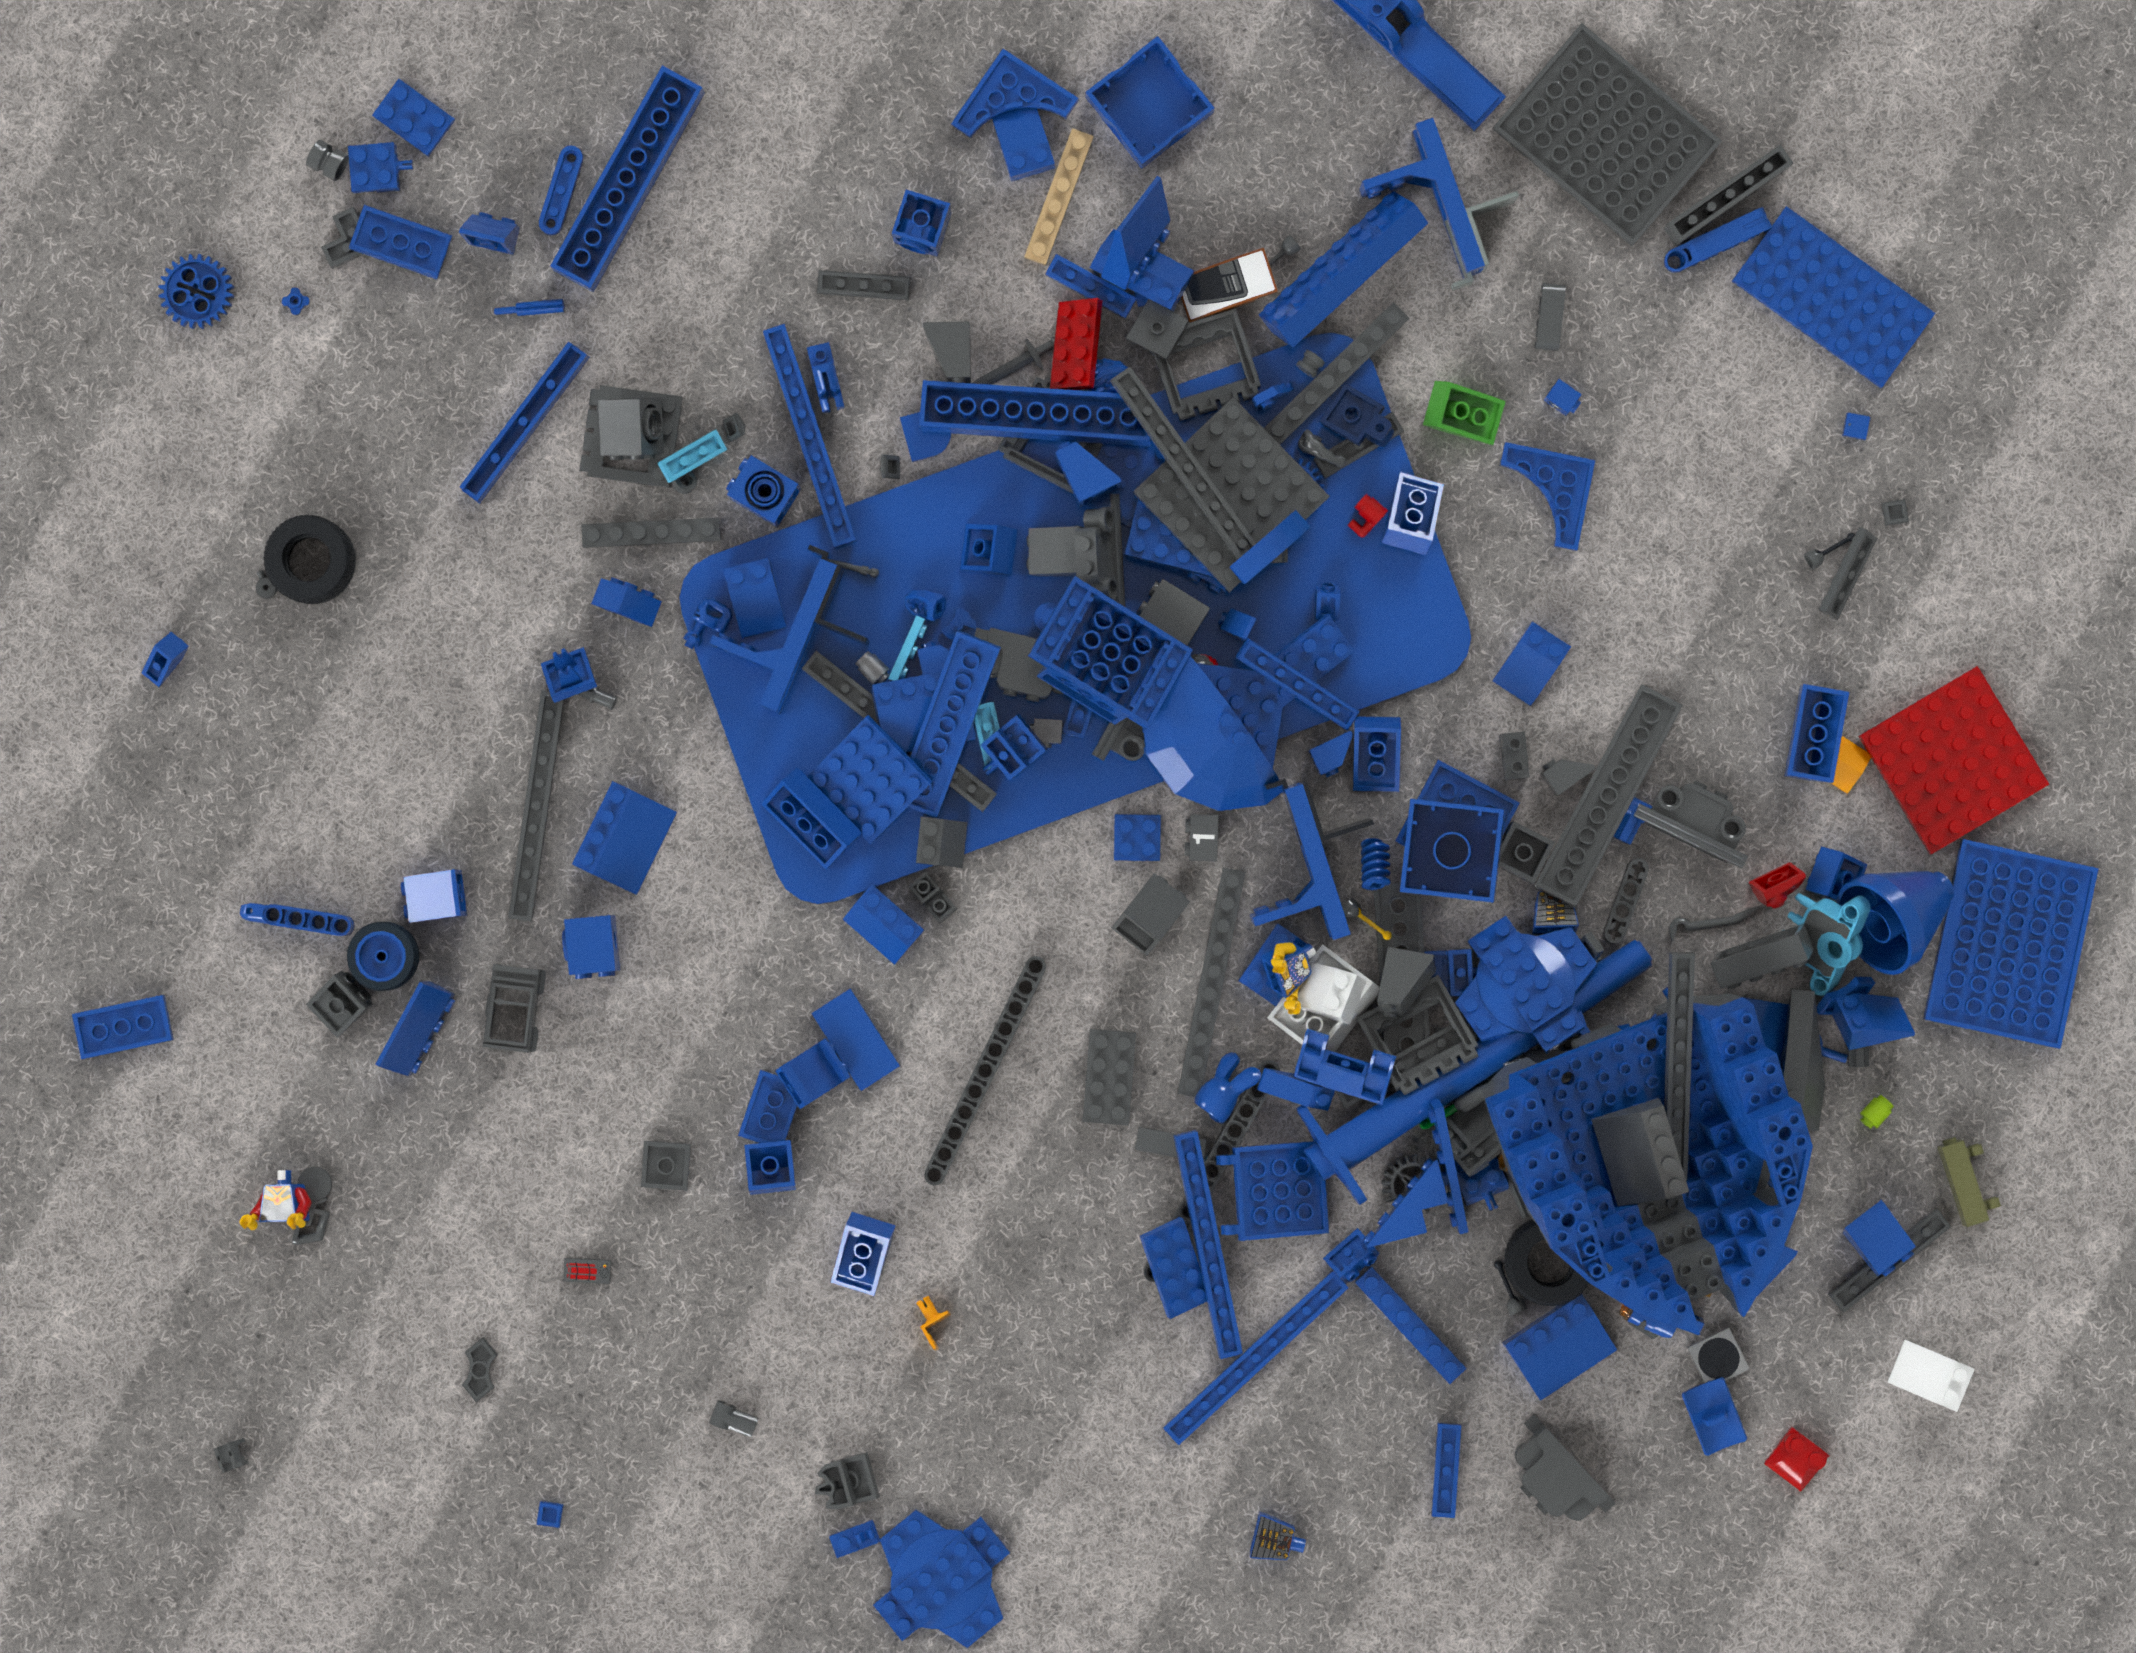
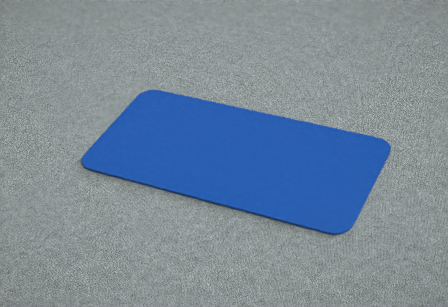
M1332 332L1318 334L1302 339L1293 348L1290 345H1285L1253 357L1252 359L1261 384V388H1258L1259 393L1272 386L1288 382L1292 384L1294 391L1275 400L1274 406L1263 412L1261 409L1255 411L1251 404L1252 399L1244 401L1241 394L1238 395L1240 404L1264 428L1354 340L1349 336ZM1306 350L1312 351L1325 362L1323 367L1318 368L1317 375L1314 378L1306 375L1296 366L1297 362L1304 358ZM1371 358L1350 376L1280 445L1291 457H1294L1297 463L1300 458H1303L1302 466L1305 467L1310 461L1312 463L1309 468L1310 471L1318 468L1313 460L1315 456L1303 453L1298 448V441L1306 429L1310 430L1313 435L1319 436L1322 439L1321 443L1328 450L1346 440V438L1323 426L1320 422L1344 384L1384 405L1385 409L1381 416L1384 417L1391 413ZM1241 362L1176 386L1180 398H1184L1246 377ZM1165 390L1151 394L1154 395V401L1184 443L1222 408L1220 401L1216 402L1218 410L1200 415L1198 408H1194L1196 417L1180 421L1178 414L1173 415ZM1354 410V412L1347 413V415L1349 416V420L1356 419L1358 417L1356 414V410ZM1400 435L1390 440L1385 447L1380 446L1326 479H1324L1318 469L1314 476H1322L1323 479L1317 482V484H1323L1325 486L1323 490L1330 497L1305 520L1311 528L1287 548L1288 562L1269 563L1245 585L1240 582L1230 593L1228 590L1225 593L1222 591L1219 594L1217 593L1209 607V612L1188 644V647L1193 649L1190 656L1193 654H1206L1216 659L1219 664L1218 666L1253 670L1235 658L1244 643L1219 631L1222 625L1218 624L1223 612L1228 613L1232 608L1256 618L1247 638L1275 655L1320 620L1315 618L1316 585L1330 582L1338 585L1340 589L1339 619H1333V621L1355 652L1321 677L1316 683L1357 710L1439 681L1459 668L1467 657L1470 646L1469 621L1436 532L1434 531L1433 541L1426 555L1381 543L1388 512L1363 538L1359 537L1347 526L1353 519L1361 526L1366 523V520L1355 508L1356 504L1366 494L1371 498L1374 497L1389 510L1399 473L1402 472L1415 476ZM1029 439L1022 454L1062 474L1063 472L1057 462L1055 452L1058 451L1057 447L1067 441ZM999 450L845 506L856 542L834 548L824 515H820L710 555L695 564L683 580L679 598L682 616L688 631L692 630L696 623L693 615L702 599L711 598L726 605L731 611V619L725 631L721 634L733 638L734 644L740 646V643L743 642L753 646L756 649L755 652L782 649L819 559L822 557L808 550L809 545L829 552L830 556L828 559L858 566L864 565L868 566L869 569L876 568L879 571L878 577L874 578L869 574L866 576L860 574V572L842 568L844 573L824 619L827 622L868 638L870 641L868 646L817 625L780 714L760 705L773 671L713 647L709 644L712 635L718 637L720 632L704 626L700 634V645H694L776 874L785 889L800 900L815 904L835 902L866 891L872 884L877 887L934 866L916 863L921 817H935L907 807L873 843L869 844L860 835L843 854L825 869L761 805L781 780L798 767L808 776L864 719L802 670L815 651L819 652L872 694L871 688L873 684L858 670L859 667L856 665V662L869 651L871 654H875L889 668L887 673L891 674L916 617L905 606V596L908 592L912 590H926L932 593H939L946 598V607L942 616L935 621H925L924 625L928 626L923 638L918 637L915 646L918 649H922V644L935 642V646L941 645L950 650L953 640L945 637L941 629L952 621L956 608L967 611L971 619L974 618L976 620V628L989 631L991 627L1037 639L1041 631L1034 623L1036 609L1046 602L1058 604L1073 578L1069 576L1029 575V570L1027 569V559L1029 557L1027 536L1029 528L1084 527L1083 516L1085 510L1094 508L1087 504L1080 507L1076 498L1073 497L1074 494L1004 459V453ZM966 524L1000 525L1017 529L1011 575H995L960 570ZM1121 524L1125 607L1137 614L1136 612L1143 601L1148 603L1151 596L1148 594L1156 581L1160 582L1133 568L1132 566L1136 559L1124 556L1131 529ZM769 558L787 627L742 638L723 569ZM709 607L707 608V614L714 617L722 616L721 613ZM963 625V629L959 631L974 636L976 629ZM918 651L914 659L909 658L905 666L909 668L905 678L922 675ZM990 678L980 705L994 702L1000 728L1019 714L1029 727L1030 724H1034L1035 719L1062 720L1063 730L1072 698L1066 694H1056L1051 691L1048 698L1039 700L1038 703L1026 700L1024 695L1017 694V697L1004 695L1003 690L997 686V678ZM1295 698L1282 709L1278 739L1330 721V719L1298 698ZM1092 712L1084 740L1062 733L1061 744H1052V748H1047L1048 750L1012 780L1009 781L999 767L988 775L983 770L985 765L974 721L976 739L966 741L958 763L997 793V795L984 812H981L949 786L937 818L968 822L964 854L1161 783L1164 780L1145 754L1136 761H1129L1111 750L1104 761L1092 755L1110 723L1095 712Z

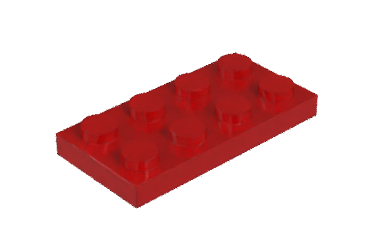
M1090 298L1059 302L1050 389L1082 390L1094 388L1103 302L1101 299Z

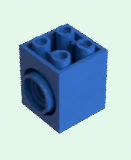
M906 189L892 230L894 243L916 253L930 254L938 257L952 214L950 203Z
M751 455L749 459L744 458L738 468L740 474L736 479L732 478L726 488L728 490L727 496L732 501L778 528L799 494L801 487L795 481ZM764 489H772L770 496L766 498L761 497Z
M615 915L564 919L565 929L562 932V944L565 960L568 961L569 975H575V979L592 978V973H598L599 977L615 976V971L620 970Z

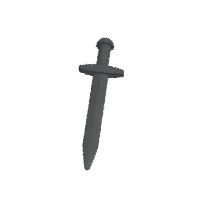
M1050 337V341L1037 348H1034L1031 342L1025 339L1029 351L976 379L973 384L991 385L1033 361L1042 370L1043 365L1040 356L1054 349L1055 337Z

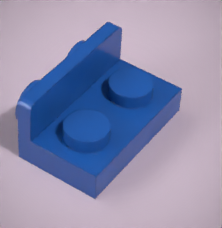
M1358 1228L1323 1258L1345 1284L1348 1281L1355 1280L1359 1276L1360 1271L1364 1267L1372 1265L1380 1254L1374 1246L1369 1248L1365 1246L1363 1242L1365 1236Z

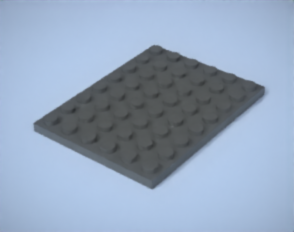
M1583 23L1579 25L1492 128L1632 247L1722 142L1721 139Z

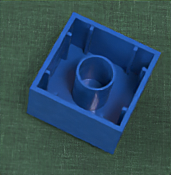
M1410 799L1400 892L1494 903L1505 809Z

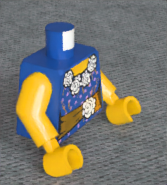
M1291 941L1278 943L1275 945L1274 950L1261 957L1271 989L1286 998L1287 1001L1284 1002V1007L1288 1009L1289 1014H1300L1301 1004L1297 1001L1298 990L1312 972L1308 960L1316 955V951L1309 943L1302 948Z

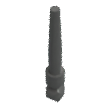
M828 559V562L848 570L860 572L862 575L867 576L869 574L874 578H877L879 575V571L876 568L869 569L868 566L864 565L858 566Z

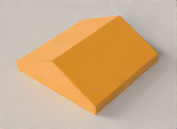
M1843 736L1840 742L1834 782L1831 784L1848 794L1863 774L1871 757L1867 751Z

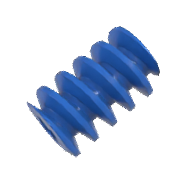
M1376 838L1363 840L1361 842V872L1363 873L1361 876L1363 882L1361 887L1366 890H1377L1388 886L1391 880L1386 877L1390 876L1391 872L1387 870L1390 867V862L1386 860L1390 859V854L1387 853L1390 850V846Z

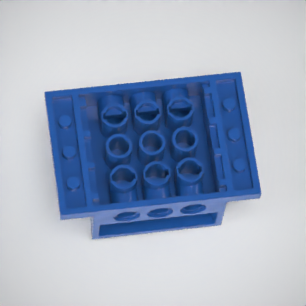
M1074 576L1028 656L1043 665L1037 674L1038 678L1115 725L1127 717L1143 728L1148 729L1193 649Z

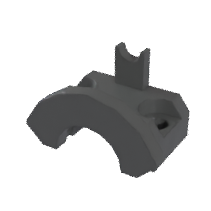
M245 1438L214 1448L222 1473L249 1464L248 1459L245 1460L244 1455L240 1454L238 1448L240 1443L245 1442Z

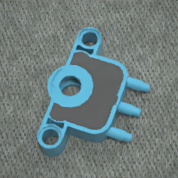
M1800 893L1795 896V899L1808 909L1803 917L1794 912H1789L1788 918L1797 925L1805 923L1815 949L1805 965L1814 970L1810 980V988L1818 996H1823L1837 987L1847 964L1856 959L1862 952L1863 944L1859 933L1862 931L1871 908L1869 901L1863 896H1856L1843 906L1830 899H1821L1818 902H1814Z

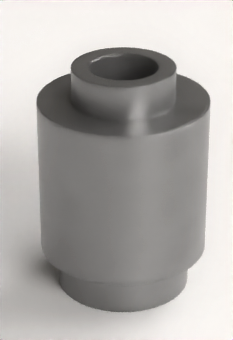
M869 651L856 662V665L859 667L858 670L872 684L883 683L890 676L887 673L889 668L875 654H871Z

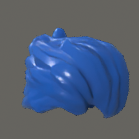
M1106 358L1097 359L1094 388L1088 389V391L1118 393L1110 380L1128 367L1121 361Z

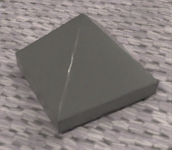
M734 413L722 420L730 442L745 435V423L738 413Z
M881 455L879 470L882 478L900 479L899 456Z

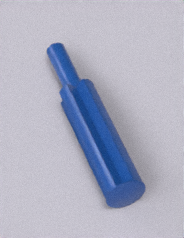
M563 298L516 303V306L495 308L494 314L517 313L518 316L558 313L564 312L565 305Z

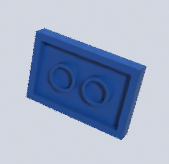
M400 79L396 81L372 114L375 119L428 157L455 121L452 116Z
M760 1070L738 1136L758 1143L786 1140L797 1104L778 1075Z

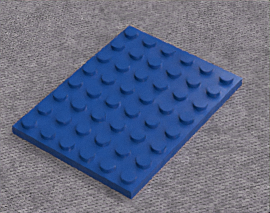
M1961 839L1952 880L1954 897L1950 900V907L1945 914L1923 1019L2061 1049L2099 868Z

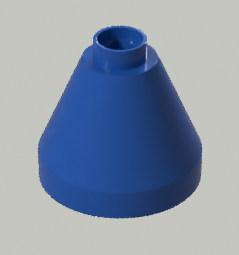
M1941 872L1863 874L1844 885L1838 893L1836 903L1843 906L1856 896H1863L1869 901L1870 912L1862 931L1859 933L1863 944L1859 957L1870 967L1881 973L1896 975L1904 972L1921 960L1950 907V900L1954 897V888L1947 876Z

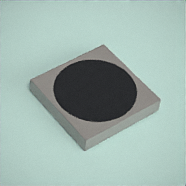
M1729 1327L1687 1347L1704 1383L1722 1377L1727 1381L1749 1370V1366Z

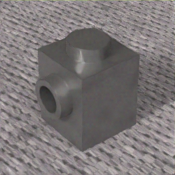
M1035 719L1034 724H1030V728L1046 748H1052V744H1061L1062 720Z

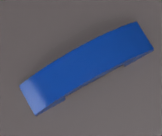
M1295 510L1229 568L1245 585L1311 527Z

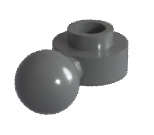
M689 471L672 481V484L677 492L688 494L696 487L697 478L693 472Z

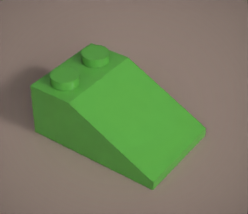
M1435 381L1423 425L1493 445L1506 401L1451 382Z

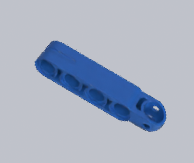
M1758 208L1671 249L1664 257V266L1670 272H1681L1697 265L1700 261L1703 262L1718 255L1721 251L1724 252L1739 245L1738 243L1742 241L1744 243L1757 237L1760 233H1765L1773 227L1767 218L1764 208ZM1677 256L1680 259L1681 263L1678 268L1673 269L1668 265L1670 257Z
M248 903L240 907V916L251 922L336 936H348L355 928L353 919L346 915L277 904ZM274 908L279 911V918L276 921H272L269 916L270 911ZM296 912L302 915V921L298 925L292 921V916ZM318 916H322L325 919V924L320 929L315 925V919ZM342 919L348 924L345 932H341L338 929V922Z

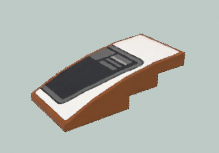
M1261 248L1194 272L1181 299L1189 323L1278 293L1265 250Z

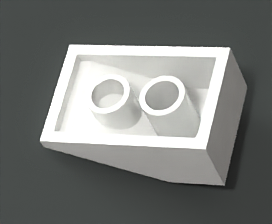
M1309 962L1312 971L1311 975L1302 983L1298 990L1297 1001L1300 1002L1301 1009L1350 1025L1366 981L1356 974Z
M1904 1340L1887 1382L1957 1412L1974 1368Z

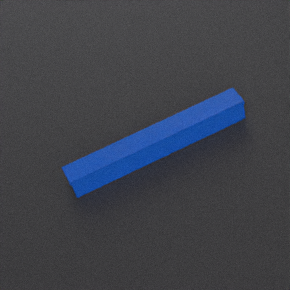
M568 341L459 486L463 492L479 504L483 501L590 357Z

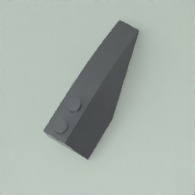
M1791 988L1780 1067L1789 1097L1801 1104L1808 1131H1819L1825 1089L1815 991Z

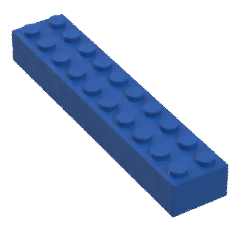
M661 66L550 267L553 271L594 293L705 94L703 87L665 66Z
M923 380L919 427L922 432L1151 447V438L1119 393Z

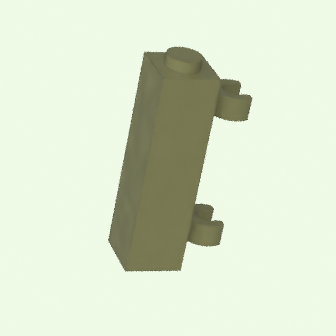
M1956 1137L1942 1140L1943 1145L1937 1146L1962 1225L1970 1227L1989 1221L1986 1210L2000 1207L2001 1204L1999 1198L1995 1196L1983 1200L1969 1158L1983 1154L1982 1145L1977 1143L1966 1147L1964 1140H1956Z

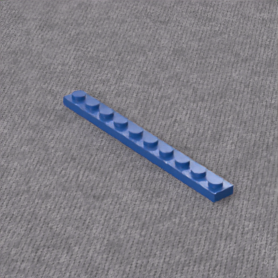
M782 324L764 330L763 334L834 548L856 542L786 326Z
M1193 1130L1173 1135L1218 1356L1220 1359L1243 1354L1198 1131Z
M1332 1270L1174 1416L1163 1429L1180 1445L1348 1289V1286Z

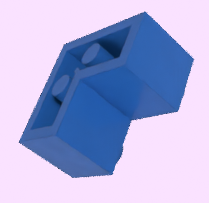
M611 577L610 581L601 578L591 604L652 627L662 601L653 598L655 594L644 589L641 592L636 591L638 586Z

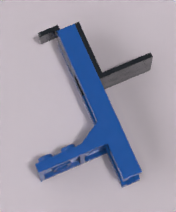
M809 545L808 550L822 557L819 559L782 649L755 652L756 649L753 646L743 642L740 643V646L734 644L733 638L721 633L718 637L712 635L709 642L715 648L773 671L760 705L779 714L817 625L867 646L870 642L864 636L824 620L844 570L842 567L828 562L829 552Z
M1283 778L1265 784V789L1267 790L1282 786L1283 795L1311 880L1292 901L1285 898L1276 901V906L1270 908L1266 905L1254 908V913L1249 914L1252 923L1258 926L1319 906L1328 935L1332 937V940L1351 935L1321 841L1374 825L1373 820L1366 818L1323 832L1307 782L1301 781L1288 786L1286 779Z

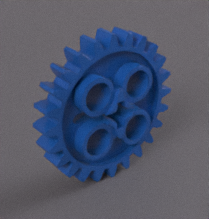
M189 254L188 261L181 256V264L178 265L172 261L174 269L166 268L165 270L169 274L168 277H160L165 281V285L158 286V288L164 291L158 297L166 300L161 306L163 308L169 307L166 314L168 316L174 314L172 319L174 322H178L181 319L180 325L183 327L188 322L191 329L196 327V323H198L201 329H204L205 322L212 327V319L215 318L220 322L219 314H228L224 309L225 306L232 307V304L227 301L228 298L235 297L229 293V290L233 289L234 285L227 284L232 277L230 275L224 276L227 269L225 267L219 269L221 263L218 261L212 264L210 256L205 261L201 254H198L196 260L192 254ZM193 271L195 278L191 282H186V274ZM210 280H216V287L213 290H207V283ZM178 283L215 296V300L208 299L200 294H193L187 289L178 287ZM180 293H186V300L183 303H177V296ZM202 301H207V309L199 312L198 305Z

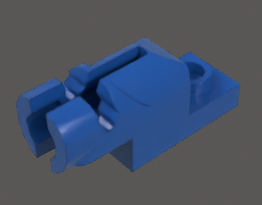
M829 342L807 347L822 412H831L828 402L829 398L835 399L837 410L845 408Z

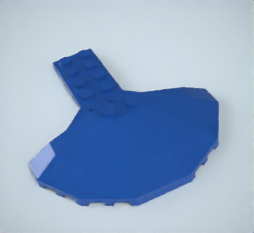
M1326 614L1278 651L1275 656L1316 682L1355 651L1330 615ZM1189 656L1148 729L1142 727L1145 743L1144 754L1176 795L1217 811L1266 805L1283 792L1282 786L1267 790L1265 789V784L1279 780L1273 770L1282 709L1296 697L1255 670L1196 663Z

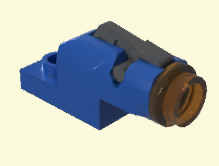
M1622 1304L1619 1315L1623 1316L1624 1320L1651 1339H1655L1658 1336L1672 1338L1677 1328L1639 1314ZM1695 1315L1699 1331L1701 1332L1705 1324L1702 1317Z

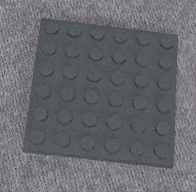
M1234 397L1185 442L1256 544L1293 511L1297 510L1303 519L1306 520L1330 497ZM1165 461L1133 493L1230 593L1241 582L1229 568L1237 559L1169 463Z

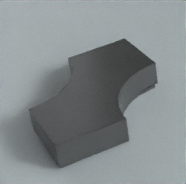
M484 1337L465 1351L470 1363V1370L462 1386L475 1402H478L495 1388L490 1378V1367L498 1354Z

